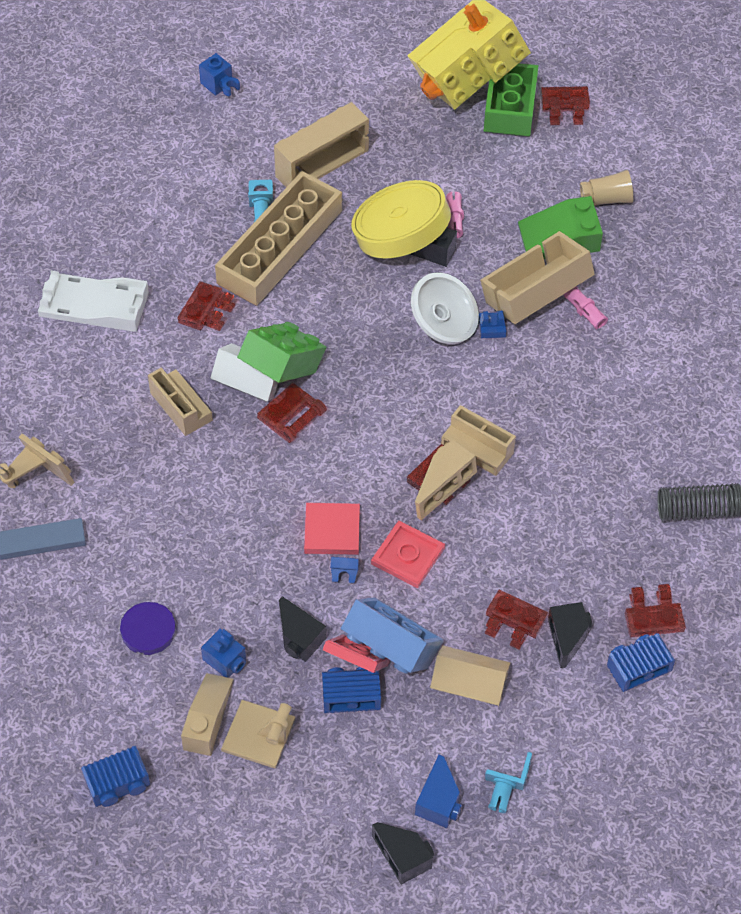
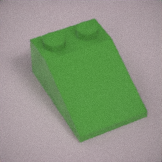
M592 196L567 199L518 221L525 251L540 245L544 259L546 258L542 242L559 231L589 250L590 253L600 252L603 232Z

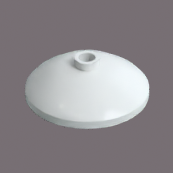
M431 273L420 279L414 286L411 294L412 312L418 325L427 335L444 344L462 343L473 335L479 321L478 307L474 296L460 280L445 273Z

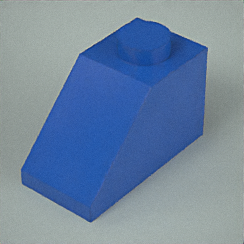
M438 755L415 806V815L448 828L451 820L456 821L458 819L462 804H459V789L445 757L442 755Z

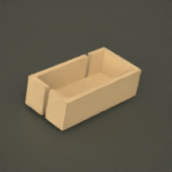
M350 102L343 107H339L331 114L318 119L313 124L300 129L286 139L280 140L274 145L275 177L287 187L300 173L296 168L298 166L303 172L320 179L369 151V137L367 136L369 134V118Z
M559 231L542 242L547 265L544 262L541 246L536 245L482 278L480 281L485 301L496 311H503L504 317L517 324L595 275L590 251Z

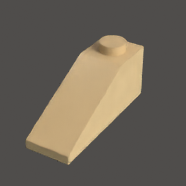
M453 439L445 446L440 447L431 460L415 500L417 518L420 520L424 519L477 473L476 456Z
M206 673L189 709L181 734L183 750L207 756L212 755L234 679Z

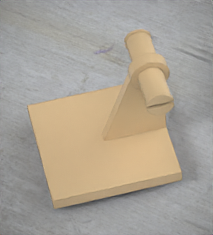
M24 434L19 436V439L25 446L23 451L9 467L5 463L0 464V480L10 488H15V484L18 486L19 482L17 479L41 465L70 486L75 483L70 476L71 470L63 464L65 460L53 450L51 453L47 452L44 449V444L37 438L32 437L29 439Z
M241 700L221 751L276 769L295 721V716L289 715L292 707L281 703L279 710L276 711Z

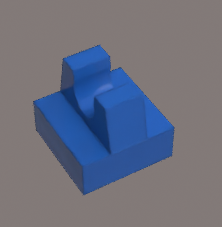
M483 311L479 313L481 338H506V324L503 311L493 313Z
M332 556L330 565L332 582H338L339 574L345 571L349 574V583H355L360 558Z

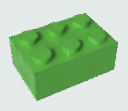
M519 63L496 83L489 80L484 132L530 136L539 65Z
M285 322L248 330L237 358L280 383L315 374L327 347L321 344L316 336L304 334L299 331L297 325Z

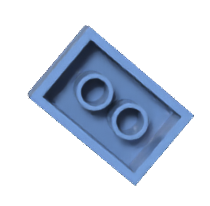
M375 597L356 599L340 628L348 633L347 638L360 645L364 643L371 648L370 652L381 659L388 658L394 662L393 666L397 670L406 674L428 669L444 639Z

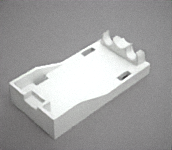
M50 271V278L45 282L42 289L43 295L38 309L39 317L137 332L149 294L147 281L123 277L97 280L59 274L58 271Z

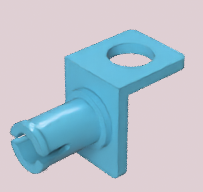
M270 179L250 180L248 182L249 207H254V222L273 203V182ZM258 186H264L268 191L254 190Z
M531 752L527 753L521 778L489 769L486 770L485 780L495 784L491 801L488 805L490 810L496 811L498 801L501 800L499 812L506 813L512 789H524L532 760Z

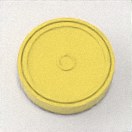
M422 180L405 181L386 187L365 200L356 210L352 218L351 227L358 245L364 253L376 258H396L414 253L436 240L448 226L451 210L443 190L438 185Z

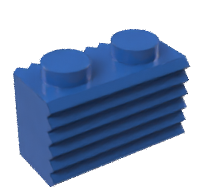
M659 633L651 636L646 634L639 637L630 646L620 645L615 647L609 654L607 667L610 669L622 692H625L671 672L675 659Z
M335 667L327 672H322L324 713L381 710L379 671L373 673L362 667H358L356 670L344 671L343 668Z
M136 746L122 750L120 753L110 755L99 761H94L92 764L81 768L95 807L100 805L103 807L111 806L120 797L127 794L131 796L139 795L146 790L147 786H150L148 773Z

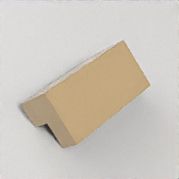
M159 368L148 375L151 395L185 436L213 421L210 409L176 369L166 374L162 368Z
M460 405L451 416V425L442 435L441 445L445 446L453 439L476 456L477 466L497 476L514 454L516 436Z
M442 645L436 658L430 688L499 706L511 662Z

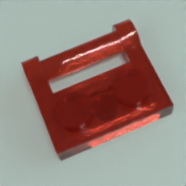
M291 383L257 413V419L288 443H291L297 437L296 434L317 415L321 416L325 413L327 408L321 400L314 399L295 383ZM306 406L309 408V409H308L301 417H299L292 425H290V426H285V425H286L289 421H291L298 413H300Z

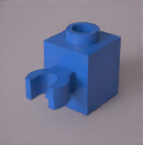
M217 53L199 64L200 83L215 96L222 91L226 96H231L230 87L240 90L239 80L232 77V65Z
M219 629L201 647L202 660L224 677L229 678L233 673H239L246 664L245 647L238 643L234 636L225 629Z

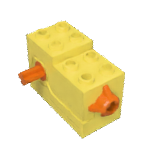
M472 0L407 56L422 78L420 83L422 92L430 100L440 97L455 110L489 80H492L494 83L499 81L531 52L512 19L486 0Z

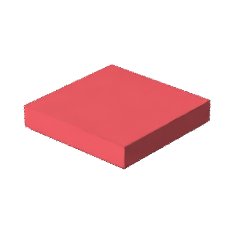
M306 503L304 554L359 555L360 504Z
M398 520L371 559V564L419 588L445 549V544Z
M344 634L327 640L323 647V651L373 673L387 667L390 663V660L386 657L381 659L370 652L371 648L364 643L361 645L354 643Z

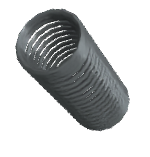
M731 483L730 485L712 484L711 486L698 485L697 487L693 485L692 487L683 486L682 488L680 486L678 488L675 486L673 488L660 487L657 497L659 517L662 522L670 521L671 519L675 521L676 518L678 520L681 518L683 520L686 518L694 520L695 517L697 519L700 517L702 519L705 517L713 519L719 516L721 518L724 516L726 518L728 516L731 518L741 517V485L739 483ZM715 494L717 498V513L715 507ZM720 494L722 499V514L720 509ZM725 494L727 500V514L725 511ZM701 495L703 501V515L701 509ZM706 496L708 502V515L706 511ZM711 496H712L713 513H711V502H710ZM682 497H683V503H684V515H683V509H682ZM687 497H688V505H689V516H688V511H687ZM696 497H697V500H698V514H697V506H696ZM692 498H693V508H694V512H693V513H692Z

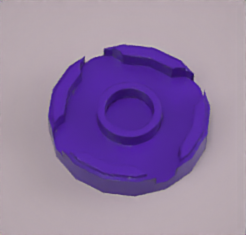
M143 602L134 605L126 611L120 624L123 643L131 651L144 653V655L162 652L170 646L176 632L173 614L166 606L156 602Z

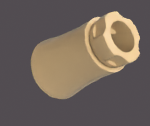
M624 170L613 175L590 179L588 182H581V197L592 196L594 206L612 203H633V188L629 171Z

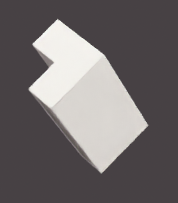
M231 343L219 348L211 379L267 402L274 398L278 382L238 359L240 346Z

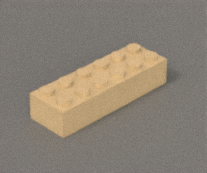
M301 171L216 263V283L258 306L342 212V192Z

